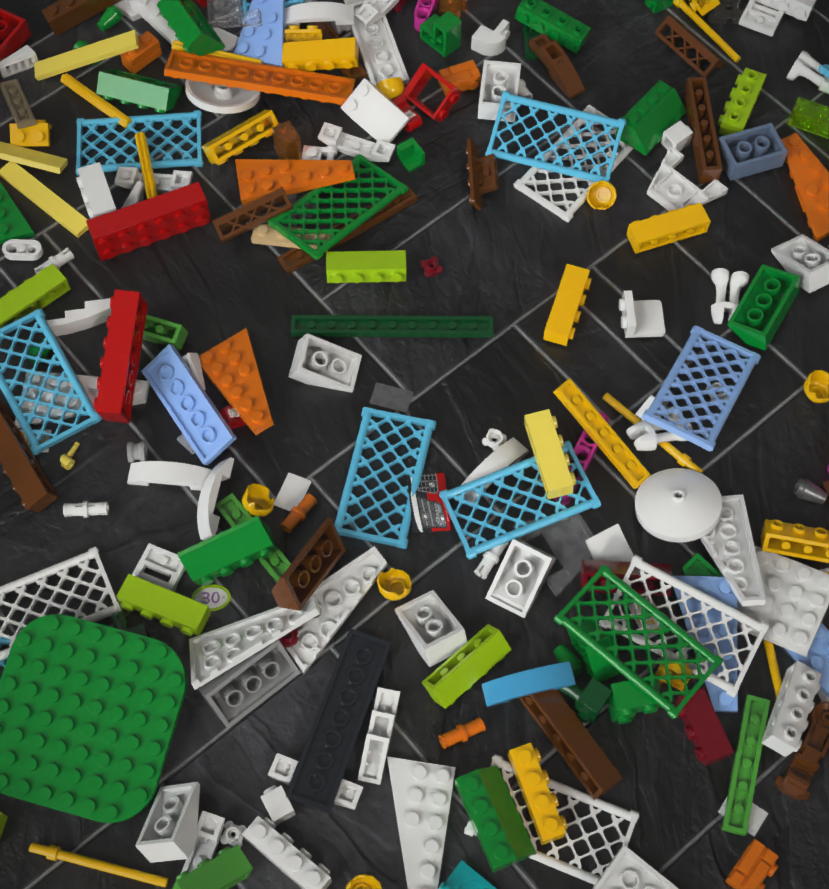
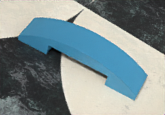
M564 662L507 675L483 683L482 688L486 705L490 707L509 702V700L551 689L557 690L576 685L571 663Z

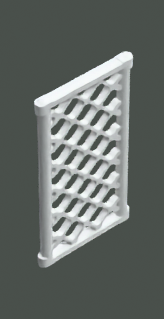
M587 105L583 110L584 112L608 117L591 105ZM578 118L572 125L576 131H579V127L582 124H586L584 119ZM571 126L562 134L564 138L574 134ZM591 126V130L594 133V135H599L600 133L604 132L594 131L593 126ZM613 127L614 130H611L609 133L615 134L617 127ZM581 132L579 134L581 140L582 137L591 136L593 138L590 132ZM604 134L606 137V141L599 142L601 146H606L611 143L607 134ZM560 136V138L553 145L562 141V137ZM569 140L567 141V143H568V145H569V147H570L571 149H572V148H576V147H578V146L581 145V143H580V144H570V143H569ZM621 140L619 145L622 150L620 153H616L611 173L634 149ZM593 141V143H589V144H587V145L585 146V147H594V148H595V152L598 151V150H597L598 145H597V143H596L595 141ZM564 143L555 148L556 152L560 148L567 149L569 152V149ZM608 147L609 152H606L605 154L607 155V157L611 158L612 151L611 148ZM580 148L582 154L575 155L576 159H584L588 156L584 152V148ZM553 150L543 155L545 162L557 159ZM598 153L592 157L597 159L596 165L601 164L599 157H605L603 153ZM568 155L562 159L570 161L571 166L569 168L573 166L574 158L572 155ZM584 161V165L581 168L588 172V169H593L594 165H588ZM605 164L599 168L600 175L606 176L609 165ZM531 167L521 179L515 181L513 184L515 189L524 193L566 222L573 218V214L587 200V191L595 183L577 177L563 178L561 173H559V179H549L548 173L552 171ZM537 172L546 174V180L538 181L534 175ZM577 181H587L589 186L587 189L578 188ZM573 182L575 189H565L563 183ZM560 183L562 189L553 191L550 188V184ZM546 184L548 191L539 192L536 185ZM525 185H533L535 192ZM575 193L577 195L576 201L566 200L565 194ZM562 194L564 201L554 202L552 195ZM548 195L550 197V202L542 196ZM557 206H565L566 211H563Z
M96 546L88 549V552L0 586V606L12 607L7 617L0 616V620L4 621L0 629V638L4 637L11 640L10 648L0 651V661L8 658L12 644L19 632L26 626L25 622L29 615L37 617L46 616L49 608L55 606L61 609L59 614L63 615L65 611L75 613V618L97 622L111 616L113 613H116L117 616L118 611H122V607L117 602L100 560L99 549ZM95 558L99 569L89 568V560ZM78 565L82 569L78 578L67 576L68 569ZM86 571L96 573L93 582L88 583L81 580ZM57 573L61 577V580L55 587L46 584L47 577ZM100 576L104 579L105 588L95 585ZM68 579L75 582L71 591L60 589L64 580ZM34 582L40 585L35 595L25 593L26 585ZM82 584L89 587L85 596L74 594L78 585ZM44 588L54 590L49 600L39 598ZM93 589L103 591L99 601L88 599ZM11 591L19 594L13 604L4 601L5 594ZM58 593L68 595L63 605L53 602ZM110 594L114 605L107 608L102 602L106 595ZM24 596L33 599L27 609L18 606L21 598ZM72 598L82 600L77 610L67 607ZM38 601L47 604L44 612L41 614L32 611L35 603ZM88 602L97 605L95 608L96 612L86 616L81 612L84 605ZM15 610L26 612L21 622L10 620ZM10 623L18 626L13 636L3 634L6 626Z
M635 554L622 581L629 586L638 581L643 582L646 593L641 594V596L648 597L652 605L651 594L662 592L666 604L655 606L657 609L667 607L671 620L675 623L678 619L688 618L691 630L686 632L693 633L699 643L701 642L697 636V631L707 628L712 640L701 644L703 646L714 644L717 654L721 658L731 654L735 656L738 663L737 668L728 670L723 662L721 665L723 671L717 675L712 673L707 678L708 682L726 691V694L735 697L762 638L769 629V624L764 621L759 622L642 561L643 558ZM634 567L640 569L641 577L630 581L629 577ZM651 576L658 578L661 588L649 591L646 579ZM672 586L681 591V599L670 602L666 590ZM618 589L612 600L619 601L618 598L622 591ZM692 597L701 601V610L693 613L689 612L686 601ZM634 602L636 612L630 615H641V611ZM681 602L686 610V615L675 617L671 605ZM615 604L618 606L620 614L624 615L621 605ZM609 608L604 616H609ZM715 608L721 612L722 620L710 623L706 612ZM702 613L707 624L706 626L696 628L691 616ZM733 618L742 623V632L731 634L727 622ZM624 619L613 621L615 630H627ZM639 619L641 628L637 630H643L642 620ZM609 620L599 621V626L604 629H611ZM656 620L655 624L646 626V628L648 629L656 626L659 629L660 622ZM723 624L727 636L719 639L715 638L712 626ZM755 629L759 633L752 645L748 638V632ZM631 635L633 642L645 645L644 635ZM672 635V636H669V637H665V636H664V642H665V644H667V643H666L667 639H671V638H674V637H677V636H676V635ZM744 635L748 646L738 650L735 648L732 638ZM648 639V643L650 645L661 644V639L656 642ZM728 639L732 652L721 654L717 642ZM691 647L682 648V655L686 660L688 658L687 651L691 650ZM650 649V651L663 657L661 649ZM666 649L667 659H680L678 651L673 653ZM749 650L750 652L742 665L738 652ZM708 661L700 663L704 667V669L701 667L702 674L708 671ZM685 663L689 666L690 670L694 671L693 674L698 675L696 664ZM739 670L740 673L735 683L728 682V673Z
M495 754L492 757L490 767L498 765V768L502 769L503 779L507 784L510 795L515 802L518 813L537 853L529 858L595 885L603 874V868L610 864L600 865L595 853L602 849H607L613 860L614 855L610 848L611 845L622 842V846L628 847L637 819H639V812L632 809L630 811L599 798L593 800L589 794L549 778L548 788L554 790L550 791V793L554 792L556 795L559 792L567 795L568 805L557 809L558 814L560 811L570 808L575 816V821L567 824V827L578 824L582 837L571 840L566 832V844L556 847L552 841L550 842L552 850L548 851L547 854L539 852L535 843L539 838L533 837L528 827L533 822H527L522 814V809L527 808V806H519L515 798V794L521 792V790L513 791L508 782V779L514 775L511 763L503 760L502 756ZM579 801L589 804L590 814L579 818L574 810V805L578 804ZM601 810L611 813L612 824L601 827L596 814L600 813ZM592 817L597 825V830L587 834L581 825V821ZM624 819L630 821L625 836L622 835L618 824ZM469 821L464 828V833L469 836L476 835L471 821ZM614 826L620 839L609 843L604 836L603 830ZM600 833L605 845L598 849H593L588 837ZM583 839L586 841L590 852L578 856L573 843ZM566 846L571 848L575 856L569 864L559 860L558 850ZM589 855L593 856L597 868L591 873L581 869L580 859Z

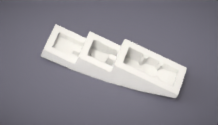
M111 298L85 301L84 309L65 311V318L46 321L55 337L92 328L106 322L108 316H111Z
M382 687L377 689L358 780L381 784L401 691Z

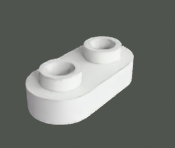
M11 239L2 246L4 256L9 260L35 261L43 255V248L40 242L36 240Z

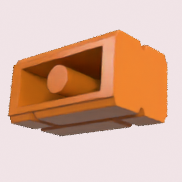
M149 31L138 37V49L120 54L122 64L133 74L162 55L159 40Z
M474 60L438 70L440 75L462 92L475 90L481 85V74ZM438 80L445 96H447L451 89Z
M754 839L731 870L725 882L734 889H764L766 885L762 882L767 875L771 877L779 866L775 862L779 857L758 840Z

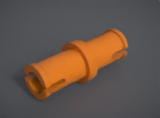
M308 493L297 506H293L291 513L280 524V527L286 533L290 534L300 521H304L307 517L306 514L317 503L315 497Z
M478 717L464 725H456L455 729L438 735L443 749H446L460 741H468L469 737L486 731L483 720Z

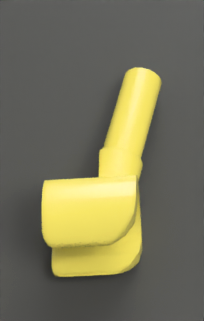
M78 442L74 443L67 454H63L60 457L61 466L66 470H70L75 464L72 456L80 445Z

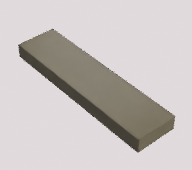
M18 79L1 82L0 89L17 128L22 129L37 125Z

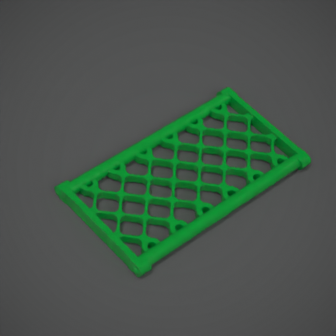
M358 154L352 160L354 173L358 174L355 180L343 182L344 188H333L330 185L313 189L292 204L293 209L269 219L267 223L313 259L319 260L331 247L399 195L405 194L408 191V187L361 154ZM361 173H371V178H360L359 175ZM373 174H376L380 178H374ZM383 182L385 187L375 188L373 184ZM357 183L358 187L347 188L346 184ZM360 183H371L372 187L361 188ZM387 183H389L396 189L387 187ZM324 192L330 193L331 197L329 199H320L318 195ZM375 192H384L386 196L381 199L375 198L373 194ZM334 193H344V198H333L332 195ZM358 193V197L347 198L346 194ZM360 193H371L372 197L361 198ZM308 202L315 203L317 208L306 209L305 205ZM330 203L331 207L329 209H320L319 204ZM344 203L345 207L335 209L333 204ZM358 203V208H347L346 204ZM361 203H372V207L369 209L360 207ZM296 212L303 214V218L291 219V215ZM329 213L331 217L329 219H320L319 214ZM344 213L345 217L343 219H334L333 214ZM358 213L359 217L354 220L347 218L346 214ZM305 214H317L316 219H305ZM280 223L288 224L289 229H286ZM329 223L331 228L319 229V224ZM343 223L345 228L342 230L333 229V224ZM302 224L303 228L301 230H292L291 225ZM316 224L317 228L307 230L305 225ZM294 234H302V240ZM316 234L317 238L315 240H305V235ZM330 234L331 238L327 241L320 240L319 235ZM308 244H315V245H317V249H316V250L313 249V248H312L311 246H309Z
M606 564L600 567L590 581L554 618L556 623L566 627L668 712L667 715L673 720L678 718L682 708L719 665H722L724 660L718 654L714 655L617 577ZM601 576L607 579L605 586H594ZM616 588L624 593L623 600H611L609 590ZM594 590H605L607 601H596ZM590 591L592 601H580L585 593ZM634 602L642 607L641 615H630L627 605ZM622 604L625 609V615H613L611 605ZM596 605H607L609 616H598L596 614ZM575 606L578 616L569 619L566 614ZM580 606H592L594 616H581ZM653 616L660 622L659 629L648 630L645 619ZM624 619L627 624V630H615L613 620ZM641 619L643 630H632L629 620ZM609 620L611 631H600L597 621ZM581 621H594L595 631L587 634L580 628ZM670 631L678 637L677 644H665L663 634ZM647 634H659L661 645H650ZM611 635L613 646L604 648L598 643L599 636ZM615 635H627L629 646H618ZM631 635H644L645 645H633ZM690 646L697 652L695 659H684L682 648ZM676 648L680 659L668 660L666 649ZM650 649H661L664 660H652ZM629 650L632 661L622 663L616 658L617 651ZM634 650H646L648 660L636 661ZM710 662L712 666L705 674H702L700 663ZM695 663L698 675H687L684 664ZM663 664L666 676H654L652 665ZM668 664H679L682 675H670ZM636 665H647L650 676L643 679L635 673ZM681 679L684 684V691H673L670 680ZM686 679H698L699 681L691 691L688 690ZM654 680H666L668 692L660 694L653 688ZM673 695H684L685 698L677 707L671 703Z

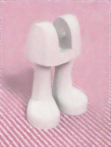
M803 50L786 78L793 81L798 76H803L819 87L818 90L829 94V79L819 72L821 64Z
M717 268L711 273V279L716 286V302L711 305V315L714 324H722L724 312H729V322L739 305L741 288L748 284L749 274L744 271H737L731 275L729 302H726L729 271L724 268Z
M677 413L668 414L671 421L680 420ZM647 421L638 422L626 430L630 439H636L634 446L639 451L655 450L657 444L661 442L688 441L669 431L656 434L655 432L665 429ZM687 423L689 429L693 430L691 424ZM681 424L677 425V426H679V427L685 429L683 425H681Z

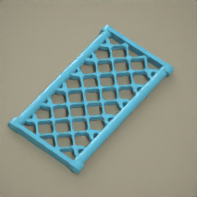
M503 91L485 156L494 153L496 158L593 182L600 180L609 182L622 131L626 125V119L609 118ZM505 102H511L512 109L503 113ZM521 105L529 106L530 114L523 118L520 117L517 109ZM539 109L548 111L549 115L542 122H539L535 116ZM515 112L519 120L513 124H508L505 116ZM558 113L566 115L567 123L562 126H557L553 120ZM533 116L537 125L527 129L523 121ZM576 118L584 119L586 127L576 131L572 122ZM503 119L507 127L498 131L500 120ZM552 121L556 127L555 130L545 133L542 125ZM595 122L603 124L604 132L599 135H594L591 130V126ZM521 123L525 128V132L516 136L512 131V127ZM570 125L574 134L564 138L560 130ZM613 127L619 128L616 140L609 133ZM536 128H540L544 134L538 140H534L530 134ZM510 130L514 138L504 143L500 134ZM589 130L593 138L587 142H582L579 134ZM558 132L562 137V141L553 145L548 137ZM527 134L532 143L522 147L518 139ZM607 134L611 143L602 147L597 139ZM576 136L581 145L571 149L567 141ZM496 137H498L502 143V145L497 150L493 149ZM547 139L550 148L541 152L537 143ZM516 141L520 150L516 154L508 153L507 145ZM595 141L600 149L590 154L585 146ZM564 143L569 152L559 156L555 148ZM613 145L611 158H608L604 150ZM531 146H535L539 152L534 159L526 157L525 150ZM584 148L588 156L578 161L574 152ZM550 150H553L557 156L553 163L545 162L543 157ZM601 152L605 156L606 161L596 165L592 157ZM568 155H572L576 161L571 168L563 166L562 159ZM587 159H590L594 165L590 173L582 171L580 165ZM609 164L606 176L600 175L599 168Z
M201 110L184 113L128 116L132 122L127 125V128L122 133L114 130L117 125H120L118 121H121L117 117L77 118V160L75 171L77 176H79L77 169L85 167L82 166V157L89 160L86 166L95 164V161L101 156L107 158L106 163L101 165L103 172L118 171L119 167H134L142 170L140 162H135L133 159L138 155L137 146L133 144L136 141L135 137L131 140L124 137L129 131L136 134L151 130L155 133L151 138H146L147 144L155 148L150 153L152 169L187 166L203 167ZM197 119V128L190 125L192 120ZM181 120L183 123L178 129L171 126L173 121ZM154 122H163L164 124L160 130L152 127ZM136 123H144L146 126L140 132L134 129ZM98 126H107L108 128L103 134H99L96 131ZM82 127H88L89 129L85 135H82ZM186 127L192 130L188 136L180 133ZM166 129H170L174 132L169 137H165L164 135H162V133ZM109 133L117 135L113 141L105 138ZM91 134L99 137L94 142H89L86 139ZM195 134H197V143L190 140ZM175 136L183 138L179 144L171 141ZM157 137H161L165 140L160 145H156L152 142ZM121 139L127 142L122 148L114 145ZM100 141H105L108 144L103 149L96 147ZM82 142H85L89 146L82 151ZM187 142L193 145L189 151H184L181 148ZM166 144H171L174 148L167 153L162 150ZM130 146L136 149L131 155L124 152ZM110 148L117 150L113 156H108L105 152ZM91 149L99 152L93 158L86 155ZM197 149L198 158H192L190 154ZM176 151L184 154L182 159L173 160L171 155ZM157 152L165 155L161 161H154L152 157ZM119 155L127 158L124 163L116 164L115 162Z
M37 309L0 329V344L3 339L13 340L9 350L0 348V352L8 353L6 361L0 363V389L26 435L33 455L43 452L103 419L95 412L89 397L45 320L46 315L42 309ZM35 319L37 320L33 327L23 326ZM17 329L14 337L6 336V334ZM22 329L31 331L28 340L18 339ZM37 332L44 333L46 337L41 344L32 342L33 336ZM17 342L27 344L23 353L13 351ZM32 345L40 347L36 357L27 355L29 347ZM44 349H53L55 354L51 360L41 358ZM12 355L22 357L18 366L8 365ZM27 358L36 360L31 370L22 368L24 360ZM39 362L49 363L46 373L36 372ZM54 365H61L64 369L59 377L50 375ZM7 368L17 370L14 379L5 380L3 374ZM20 372L31 373L27 383L17 381ZM35 375L45 377L41 386L31 385ZM48 379L59 380L55 390L45 388ZM62 382H71L73 388L69 393L59 392ZM16 385L26 386L22 396L13 395L12 390ZM30 388L40 390L36 400L26 398ZM43 392L54 394L50 403L40 401ZM58 395L68 397L64 407L54 405ZM71 399L81 400L82 405L78 410L68 408ZM24 402L35 403L31 413L22 412L21 407ZM39 405L49 407L46 416L35 415ZM52 409L63 410L59 420L49 418ZM67 412L77 414L73 424L63 422ZM89 415V419L77 425L80 416ZM33 419L44 420L41 430H32L30 424ZM48 422L58 424L54 434L44 432ZM65 425L72 427L64 431L63 433L59 434L61 426ZM44 435L53 437L42 444L39 443Z
M363 407L361 413L362 421L334 525L340 536L406 549L409 541L407 536L412 519L410 498L407 492L409 489L408 485L402 487L397 479L403 475L412 477L411 490L412 496H414L421 481L436 421ZM371 416L384 418V420L376 423L371 419ZM391 420L404 422V424L396 427ZM386 422L390 423L393 430L383 434L378 427ZM411 424L424 426L425 429L416 431ZM409 426L413 434L403 438L399 430ZM376 429L381 437L370 441L366 437L367 431ZM396 433L401 441L391 445L386 438ZM414 437L418 438L421 441L420 448L411 449L407 441ZM382 440L385 441L389 448L378 452L374 444ZM400 445H405L409 452L401 457L398 456L394 449ZM372 448L376 453L374 457L366 460L361 456L363 449ZM392 452L397 459L389 464L385 463L382 456ZM408 456H413L417 460L416 466L407 468L402 460ZM379 459L384 467L373 471L369 463ZM396 463H400L404 468V471L398 475H394L389 469ZM368 467L371 474L365 478H360L357 475L358 468ZM387 470L392 478L382 483L377 474ZM370 478H375L379 486L369 490L364 482ZM391 482H395L400 488L399 491L393 494H389L385 489V486ZM362 485L366 493L360 497H355L352 494L353 487ZM382 489L387 497L377 502L372 494ZM402 493L408 498L407 503L398 506L394 502L393 497ZM366 497H370L375 503L368 509H364L359 503L360 500ZM391 501L395 509L389 513H384L380 505ZM357 504L362 512L352 517L347 513V508ZM377 508L383 516L372 521L367 513ZM394 513H399L403 517L402 524L392 525L388 517ZM361 516H365L370 523L360 529L354 521ZM382 520H386L391 528L380 533L375 525ZM352 523L357 531L343 529L342 527ZM369 528H373L378 535H372L363 532ZM390 532H394L399 537L397 540L387 538L384 536Z
M569 440L564 442L562 450L563 453L568 452L573 461L569 466L572 468L571 472L577 469L582 481L576 480V484L581 486L579 493L567 495L576 499L575 505L570 508H566L561 504L563 496H560L558 502H553L546 499V493L544 497L532 494L536 485L544 487L543 483L538 481L540 473L534 456L447 491L445 489L439 492V497L445 504L465 549L466 557L469 560L477 557L479 553L502 545L512 539L519 538L590 508L596 509L601 507V501L595 494ZM532 466L538 471L536 478L530 479L523 476L524 469ZM513 474L514 477L518 478L516 486L505 485L504 477ZM525 480L533 484L529 492L518 489L520 481ZM493 482L499 488L495 495L484 492V485ZM584 487H586L591 497L589 500L580 496ZM502 488L513 491L509 500L498 497ZM473 490L479 494L477 501L471 503L464 500L466 492ZM516 493L527 496L524 505L512 502ZM482 496L493 499L489 508L478 505ZM451 498L459 502L455 511H453L448 501ZM530 498L541 501L538 510L526 507ZM496 501L507 504L504 513L492 510ZM548 503L555 506V514L546 516L542 513L543 504ZM462 504L473 507L470 516L458 513ZM510 506L522 510L518 518L507 515ZM476 509L487 512L484 521L472 518ZM528 511L535 514V522L527 525L521 520L523 513ZM494 514L502 518L498 526L487 524L489 515ZM456 517L467 520L464 529H461ZM508 519L515 522V530L507 533L501 529L503 521ZM471 522L482 526L477 535L466 531ZM488 527L495 530V538L487 541L481 537L483 529ZM466 535L476 539L475 546L469 547L465 538Z

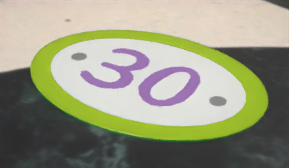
M210 584L195 590L191 599L209 606L211 612L227 606L231 595L225 587Z

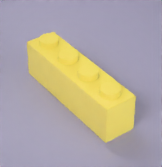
M549 409L524 415V425L547 498L552 499L572 494L573 486L576 485L574 473H570L568 469L570 461L568 454L563 453L562 447H564L561 434L557 435L556 428H558L556 417L551 416Z

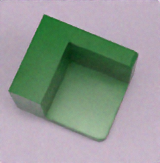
M413 137L397 145V158L408 172H412L425 165V152Z

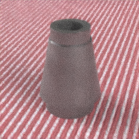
M802 478L798 480L793 491L797 498L823 504L828 496L827 492H824V490L810 480Z

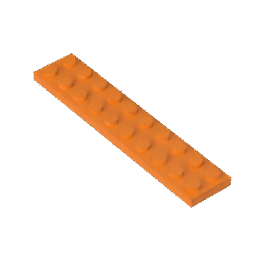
M175 49L171 50L164 68V76L206 82L212 85H224L230 88H243L249 91H261L267 94H280L285 97L292 96L304 100H316L322 103L329 102L341 106L353 93L355 79L212 55L198 56L193 52L190 54L187 51Z

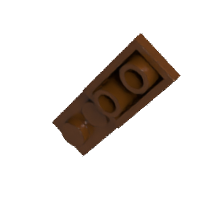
M545 33L529 40V47L549 69L548 75L568 99L585 91L574 66L556 40L551 41Z

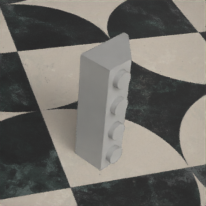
M278 639L199 687L198 690L222 723L229 729L299 675L300 671Z

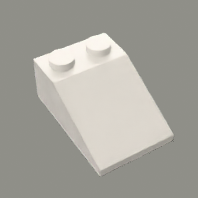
M484 60L478 119L496 120L503 91H509L511 94L518 96L521 63ZM505 102L503 113L512 109L511 102ZM511 112L506 115L505 119L507 122H515L516 113Z
M365 78L341 106V109L374 139L388 143L393 141L410 120L375 84Z
M804 234L771 248L773 255L788 273L800 276V287L811 293L829 284V250Z
M306 333L298 340L288 377L308 385L352 393L362 355Z
M512 539L485 599L525 618L546 581L556 557L524 541Z
M434 590L395 608V612L429 667L449 658L467 643L465 629Z
M198 782L160 787L135 845L150 863L189 859L197 839L200 784Z

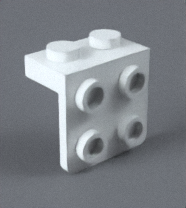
M632 290L624 291L622 299H619V310L622 311L621 328H624L625 338L664 336L665 325L661 301H633Z

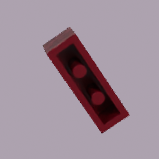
M705 689L697 690L682 708L678 718L683 719L686 726L684 727L685 734L689 740L693 741L695 746V756L699 762L702 761L705 767L730 757L734 751ZM684 695L681 696V697H679V698L677 699V701H676V703H675V704H676V707H677V706L682 702V700L685 698Z

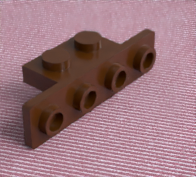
M470 138L467 139L466 154L468 156V163L466 165L469 172L467 181L470 188L468 197L470 204L480 211L482 210L481 194L499 189L497 158L494 153L479 158L478 147Z

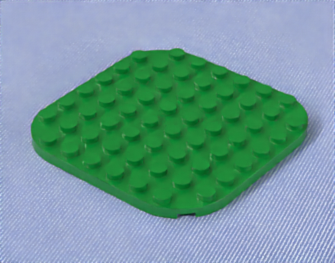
M62 614L42 616L26 625L12 644L0 680V793L103 823L123 822L142 812L149 805L157 791L187 690V674L178 654L170 646L157 639Z

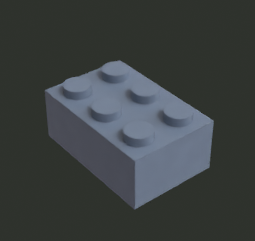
M772 123L722 136L718 140L721 163L730 181L781 167L788 153Z

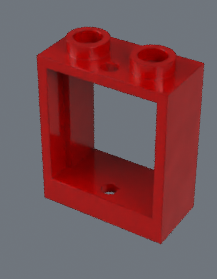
M425 63L421 64L402 92L408 100L440 123L447 118L449 110L453 104L458 102L462 93L459 88ZM432 75L451 89L436 112L417 99Z

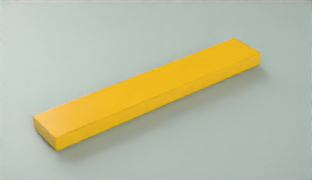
M570 378L553 391L633 489L638 488L651 476Z

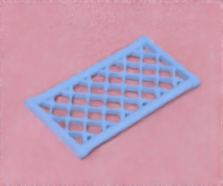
M693 326L689 339L648 410H645L642 418L703 449L713 451L716 445V438L754 365L758 364L761 356L699 326ZM714 345L717 352H709L706 346ZM701 347L705 354L697 355L692 348ZM731 353L735 356L736 360L728 361L724 354ZM720 356L723 362L714 363L712 357ZM707 358L710 365L703 366L698 359ZM686 360H693L697 367L689 368L684 362ZM737 364L743 371L734 372L730 365ZM726 367L729 374H720L717 368ZM712 369L716 376L708 377L704 370ZM698 371L703 378L694 379L691 372ZM678 373L687 374L690 381H680L677 377ZM732 378L736 384L735 386H727L723 379ZM718 380L722 387L713 388L710 381ZM697 383H706L709 389L699 390ZM692 385L696 392L687 393L683 386ZM670 387H678L682 394L673 395L669 389ZM716 392H725L728 399H719ZM711 394L715 401L706 402L702 395ZM697 396L701 403L692 404L689 397ZM685 399L688 406L679 407L676 400ZM663 401H670L674 408L665 409L661 403ZM708 406H718L721 410L720 414L711 413ZM704 408L707 415L698 416L695 409ZM689 410L694 417L686 419L681 411ZM677 413L680 420L671 421L668 414ZM656 415H662V416L665 417L666 420H664V419H662V418H660V417H658V416H656ZM700 420H710L714 425L713 428L703 427ZM696 422L699 429L690 430L687 423ZM681 424V425L684 426L685 429H683V428H681V427H679V426H677V425ZM695 434H702V435L704 436V438H702V437H700V436H698V435H695Z

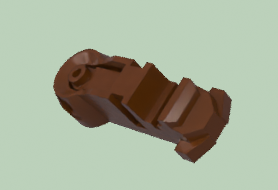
M827 701L816 703L808 714L807 721L809 723L801 738V747L794 753L784 776L778 775L774 781V784L782 794L784 793L794 800L806 801L810 792L807 791V788L810 785L811 777L819 768L820 764L818 762L825 756L829 747V702Z

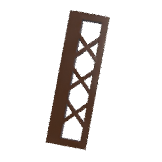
M669 15L654 32L703 77L707 78L715 67L720 69L724 65V62L675 18ZM667 25L671 27V36L661 34ZM682 37L684 39V47L677 48L675 46V38ZM695 48L696 58L689 59L688 49ZM708 60L711 63L705 72L700 69V61Z
M281 187L212 222L223 243L267 222L273 217L293 209L284 188ZM284 203L287 204V205H285V206H283V207H281V208H277L278 206H280V205H282V204H284ZM231 230L230 233L223 235V233Z

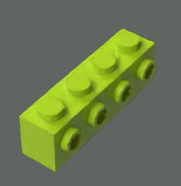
M745 67L743 74L738 75L735 82L737 88H732L729 96L731 101L726 102L723 110L726 113L725 115L721 114L717 123L720 126L718 134L726 136L744 131L767 74Z
M406 250L326 252L327 283L406 282Z
M53 263L43 268L33 277L26 279L23 284L10 290L5 296L0 298V329L37 309H43L71 290L67 279Z
M128 574L116 596L123 609L130 612L136 610L140 612L141 616L152 620V618L158 619L162 625L168 628H172V626L180 628V631L188 636L193 634L199 636L211 614L209 606L131 574Z
M487 624L423 680L422 684L434 702L446 709L460 695L469 690L478 679L486 675L497 662L504 659L506 654L512 649L500 630Z

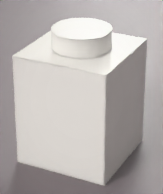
M680 120L664 131L661 144L667 150L672 146L676 150L681 151L691 143L693 132L689 126Z
M276 785L269 787L263 792L264 795L260 796L275 825L296 815L282 785L276 787Z

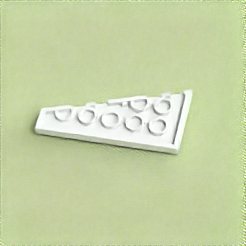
M743 494L721 496V518L716 527L707 535L701 537L700 540L741 605H765L766 597Z
M375 546L322 581L313 593L317 598L320 614L297 627L296 629L299 633L297 644L292 647H285L303 674L307 672L377 580L379 573L383 572L387 567L386 560Z
M312 594L300 611L278 606L190 638L191 684L194 690L319 615L315 594Z

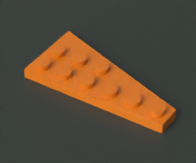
M794 133L781 139L788 152L785 163L789 166V174L791 179L794 180L795 190L801 207L808 218L807 223L809 228L812 229L813 239L817 242L829 236V172L799 135Z
M235 159L240 198L243 206L281 187L284 188L287 195L355 180L351 160Z
M247 328L199 355L202 371L255 435L274 425Z

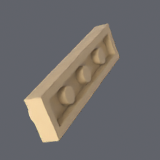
M260 224L254 227L251 236L253 244L299 248L267 224ZM291 227L292 230H301V229H302V228ZM294 234L302 240V234ZM316 234L305 235V240H315L317 238ZM330 234L319 235L320 240L327 241L331 238ZM308 244V245L311 246L313 249H315V250L317 249V245H315V244Z

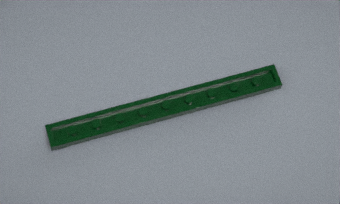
M292 315L291 337H303L308 333L315 337L493 338V316Z

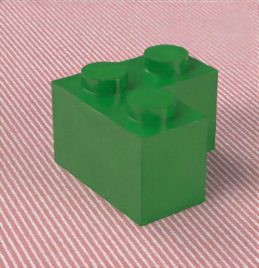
M447 11L441 17L434 14L420 25V38L446 58L461 46L462 21L450 11Z
M584 620L580 628L588 634L595 631V623L592 620ZM598 624V629L604 631L603 627ZM567 629L572 647L582 656L587 674L591 679L594 678L601 683L620 674L618 670ZM600 635L598 643L604 648L613 646V638L611 635Z
M630 680L613 683L609 686L612 693L607 701L611 722L618 721L619 724L629 723L637 712L644 711V714H650L658 711L657 708H660L659 704ZM654 680L653 688L660 693L658 682Z

